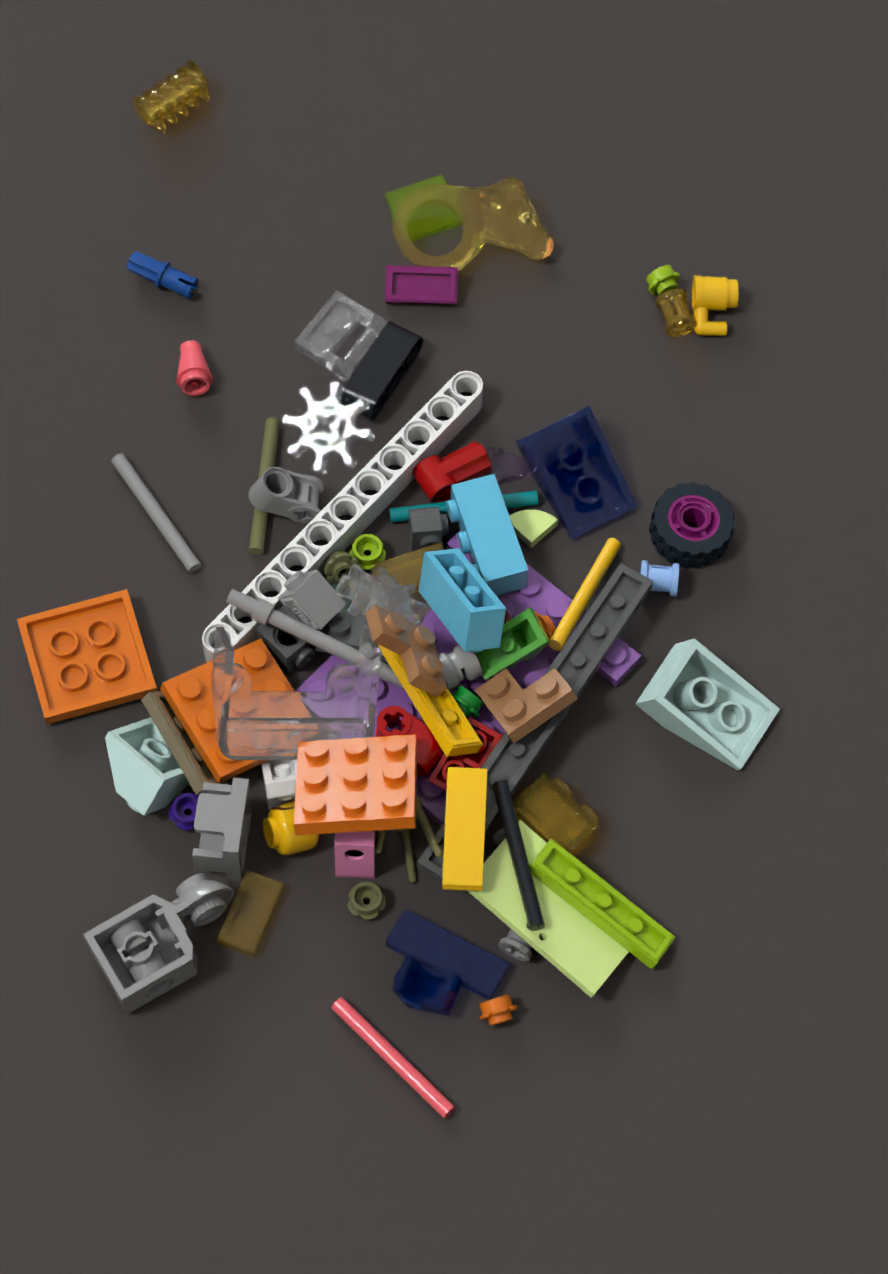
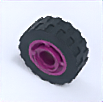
M690 482V484L680 483L676 484L674 488L670 487L665 490L664 495H660L656 501L649 526V533L652 535L651 542L656 546L660 556L663 555L667 558L668 562L672 564L679 563L680 567L701 568L703 565L709 566L713 564L717 558L720 559L724 555L725 549L729 546L735 523H733L735 518L734 511H731V504L722 497L723 494L718 490L711 489L709 485H700L697 482ZM685 523H694L698 528L689 527Z

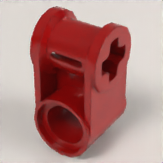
M400 706L384 708L377 717L376 737L416 734L417 775L427 777L444 754L428 726ZM397 725L400 727V730L393 728ZM387 727L393 730L389 732L387 731Z

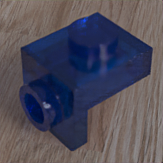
M406 956L401 968L395 975L392 990L408 1008L449 1016L463 980L457 973L423 967L415 957Z

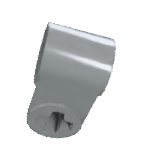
M271 467L250 487L249 500L257 510L290 518L298 523H310L320 512L318 500L319 494L323 492L324 483L315 476L302 475L280 467Z

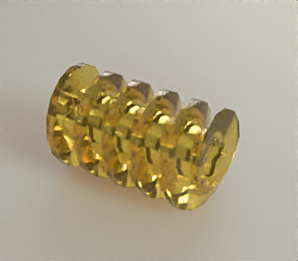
M188 60L186 67L179 66L175 70V74H167L164 82L157 81L154 83L153 89H145L142 92V97H133L132 105L136 114L148 127L155 126L159 131L164 132L166 130L165 118L174 125L177 123L175 111L182 117L188 116L186 104L196 110L199 108L198 96L204 102L210 101L211 98L208 92V83L203 72L192 60Z

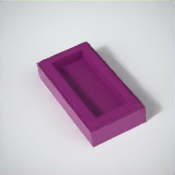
M386 265L385 302L457 304L458 267Z

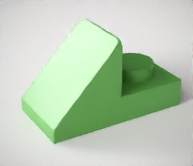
M532 608L525 610L503 624L500 648L484 649L481 652H475L481 665L484 680H490L505 668L508 670L521 661H532L549 644L550 640Z

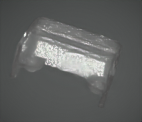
M216 627L211 683L216 740L222 754L232 760H297L298 742L373 737L382 651L379 645L372 641L369 628H361L358 663H344L335 666L327 675L325 692L251 691V678L247 669L240 664L233 663L234 650L224 627Z

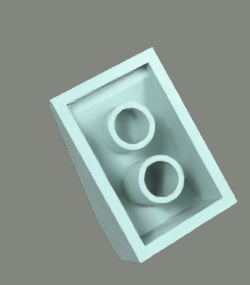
M695 638L673 646L635 703V705L665 729L736 770L742 769L780 708Z

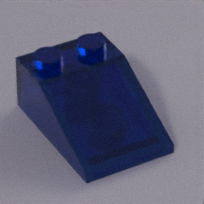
M590 406L568 414L515 441L532 477L571 539L638 506Z

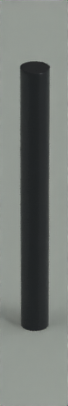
M499 780L494 782L492 786L529 929L531 931L540 930L545 927L510 788L507 780Z

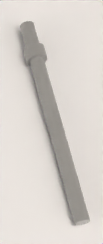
M235 589L230 591L226 602L251 614L252 620L265 626L269 623L405 690L389 665L276 610V605L264 599L257 601Z

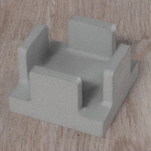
M233 778L232 785L203 783L202 793L198 795L194 821L195 832L201 833L199 848H194L192 853L195 870L225 873L226 880L242 882L252 816L249 779Z

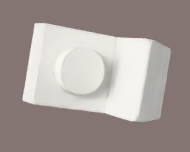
M298 751L283 753L261 764L269 811L276 805L295 801Z

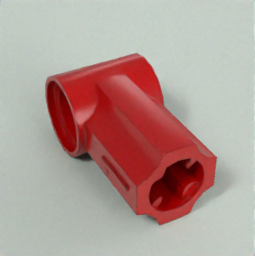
M475 441L443 458L439 455L425 458L415 466L412 474L429 501L437 503L451 499V485L476 479L491 472L492 464L483 445Z

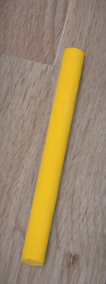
M609 538L550 638L548 645L551 649L561 651L621 547V543L617 539Z

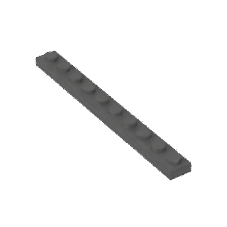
M620 563L545 674L556 668L578 698L652 589L653 581ZM575 702L516 743H513L508 735L504 733L481 767L487 769L485 836L500 815L492 784L499 780H507L511 796H513ZM445 822L435 835L443 855ZM428 845L417 861V868L442 882L443 856L436 858L430 845Z

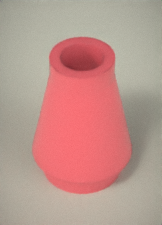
M191 340L184 342L180 346V360L176 382L186 395L199 396L209 390L213 376L202 352L201 344Z

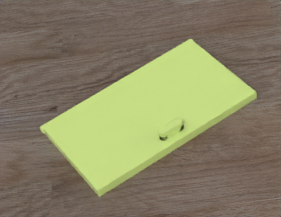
M519 820L518 823L529 865H531L547 842L524 822ZM505 838L483 864L482 891H467L592 998L629 951L533 875L545 927L536 931H531L527 928L529 925Z

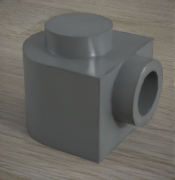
M439 507L408 509L412 554L442 550V536H449L447 514H440Z

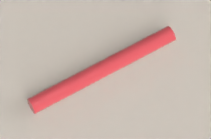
M343 997L334 1002L331 1009L444 1119L451 1115L455 1110V1106Z

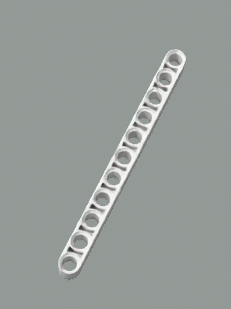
M461 371L454 375L241 593L257 601L264 599L276 605L275 609L279 610L284 606L278 599L286 590L284 583L296 573V571H291L288 568L300 565L304 567L301 570L303 573L318 570L322 574L326 558L333 552L345 551L415 479L412 474L415 466L429 456L438 455L479 413L483 402V382L481 377L472 371ZM470 392V393H472L473 395H471V396H462V395H460V393ZM440 416H445L450 419L441 421L436 418ZM423 441L425 442V444L414 445L412 444V442ZM392 465H398L402 467L398 470L388 469V467ZM367 490H375L378 493L374 495H366L363 492ZM342 515H350L353 518L350 520H341L338 517ZM318 540H326L329 542L328 544L323 546H317L313 544ZM267 591H276L279 593L275 597H266L263 595ZM229 604L203 632L202 642L206 662L256 641V628L261 623L254 620L249 623L238 622L241 617H252V615ZM219 642L229 644L225 649L221 650L212 648L213 645Z

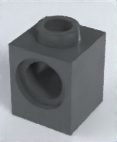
M285 605L282 606V607L278 610V611H280V612H282V613H284V614H286V615H288V616H290V617H292V618H294V619H296V620L302 622V621H301L292 611H290ZM269 623L266 626L261 624L256 628L257 640L260 638L263 640L277 664L288 675L297 667L301 669L308 665L315 656L316 646ZM285 639H294L298 641L296 644L292 646H284L281 644V642Z

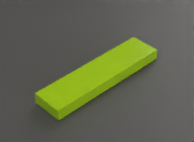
M552 838L531 863L530 869L534 877L650 969L659 962L675 939L672 933Z

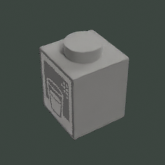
M301 570L296 572L284 583L286 590L278 597L282 604L292 611L304 624L316 630H321L346 605V602L318 570L304 573Z

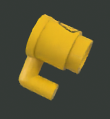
M693 276L692 310L694 311V331L697 335H727V322L708 321V311H726L727 308H737L739 293L737 279L717 276Z

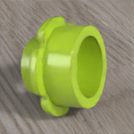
M664 265L652 271L646 278L650 294H658L659 297H666L672 294L678 288L677 281L681 277L680 273L674 272L671 265Z
M363 534L357 537L352 543V549L349 551L352 558L358 559L360 568L363 570L374 569L377 564H382L386 558V551L383 549L382 541L372 534ZM370 551L371 554L369 556H366L364 552Z

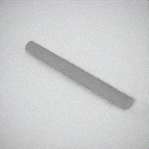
M123 453L114 456L111 460L112 464L189 573L198 571L201 568V563Z

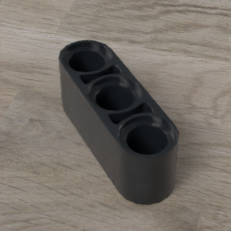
M389 321L343 387L339 397V405L369 421L375 420L419 355L423 345V337Z

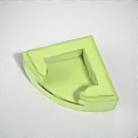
M522 510L510 515L516 536L530 548L534 547L558 524L557 518L540 510Z

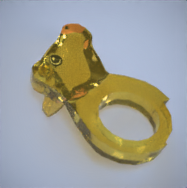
M514 177L505 178L485 187L445 184L421 187L404 198L396 210L393 223L394 239L407 259L417 266L458 267L459 271L478 254L484 244L516 250L523 253L528 259L538 261L550 256L554 245L553 239L541 225L534 207L526 195L522 181ZM440 203L447 205L457 213L462 222V240L456 249L446 255L432 256L424 254L415 248L409 238L407 229L409 218L416 209L424 204Z

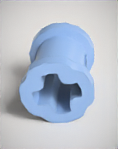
M642 560L640 574L653 581L650 591L669 592L670 596L676 597L679 563H673L672 566L650 565L647 560Z

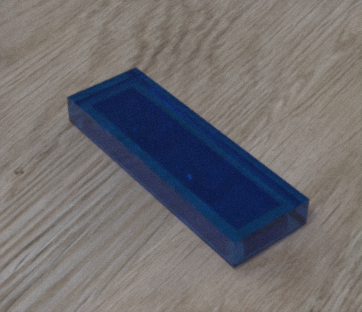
M404 909L385 941L386 947L487 1000L492 999L509 969L508 962Z

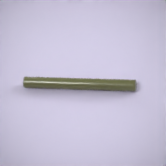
M267 418L265 421L258 478L268 468L275 467L280 420L276 418ZM255 507L249 552L254 555H261L264 553L269 513L257 510Z

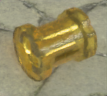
M682 289L666 291L657 297L655 301L657 309L662 311L665 318V332L669 337L684 336L697 326V321L693 315H690L686 304L688 300L687 294Z

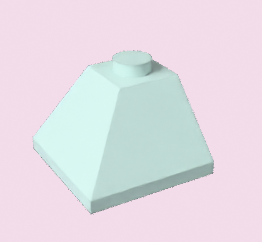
M151 717L107 733L105 740L115 790L127 801L128 806L134 811L145 816L163 809L189 785L187 778Z

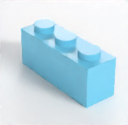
M495 474L451 485V500L446 501V507L450 521L452 523L458 522L461 532L457 533V539L461 552L469 554L472 566L496 596L527 588L529 570Z
M459 548L424 552L419 592L463 651L481 652L484 649L500 648L506 607Z

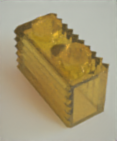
M543 773L529 788H526L523 793L514 798L513 804L517 819L524 822L546 842L552 838L574 857H577L599 837V818L589 806L584 804L580 807L571 798V790L561 779L556 778L553 781L546 773Z

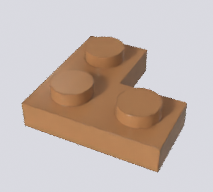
M376 604L365 613L372 641L401 655L410 685L436 697L447 689L443 665L439 660L435 646V637L426 626L417 625L403 618L399 613L395 611L390 612Z
M506 668L475 689L480 700L484 702V705L513 743H516L578 700L572 688L556 668L524 690Z

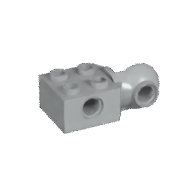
M199 873L189 877L177 887L176 894L179 898L172 902L152 894L83 934L90 952L127 1015L197 975L198 959L186 929L192 925L196 927L204 926L219 918L225 912L227 904L234 896V890L219 880L209 879L205 873Z

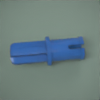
M135 251L130 256L127 263L128 271L154 282L156 288L159 289L163 286L187 299L193 296L191 289L195 291L199 282L197 277H192L171 267L170 262L162 263L138 251Z

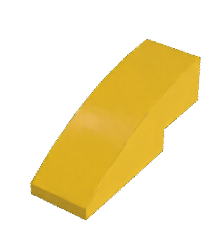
M448 767L442 889L482 891L487 769Z

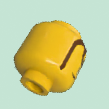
M295 801L274 806L269 811L268 818L263 820V833L267 845L272 849L275 848L282 855H291L311 850L318 844L319 834L295 836L293 825Z

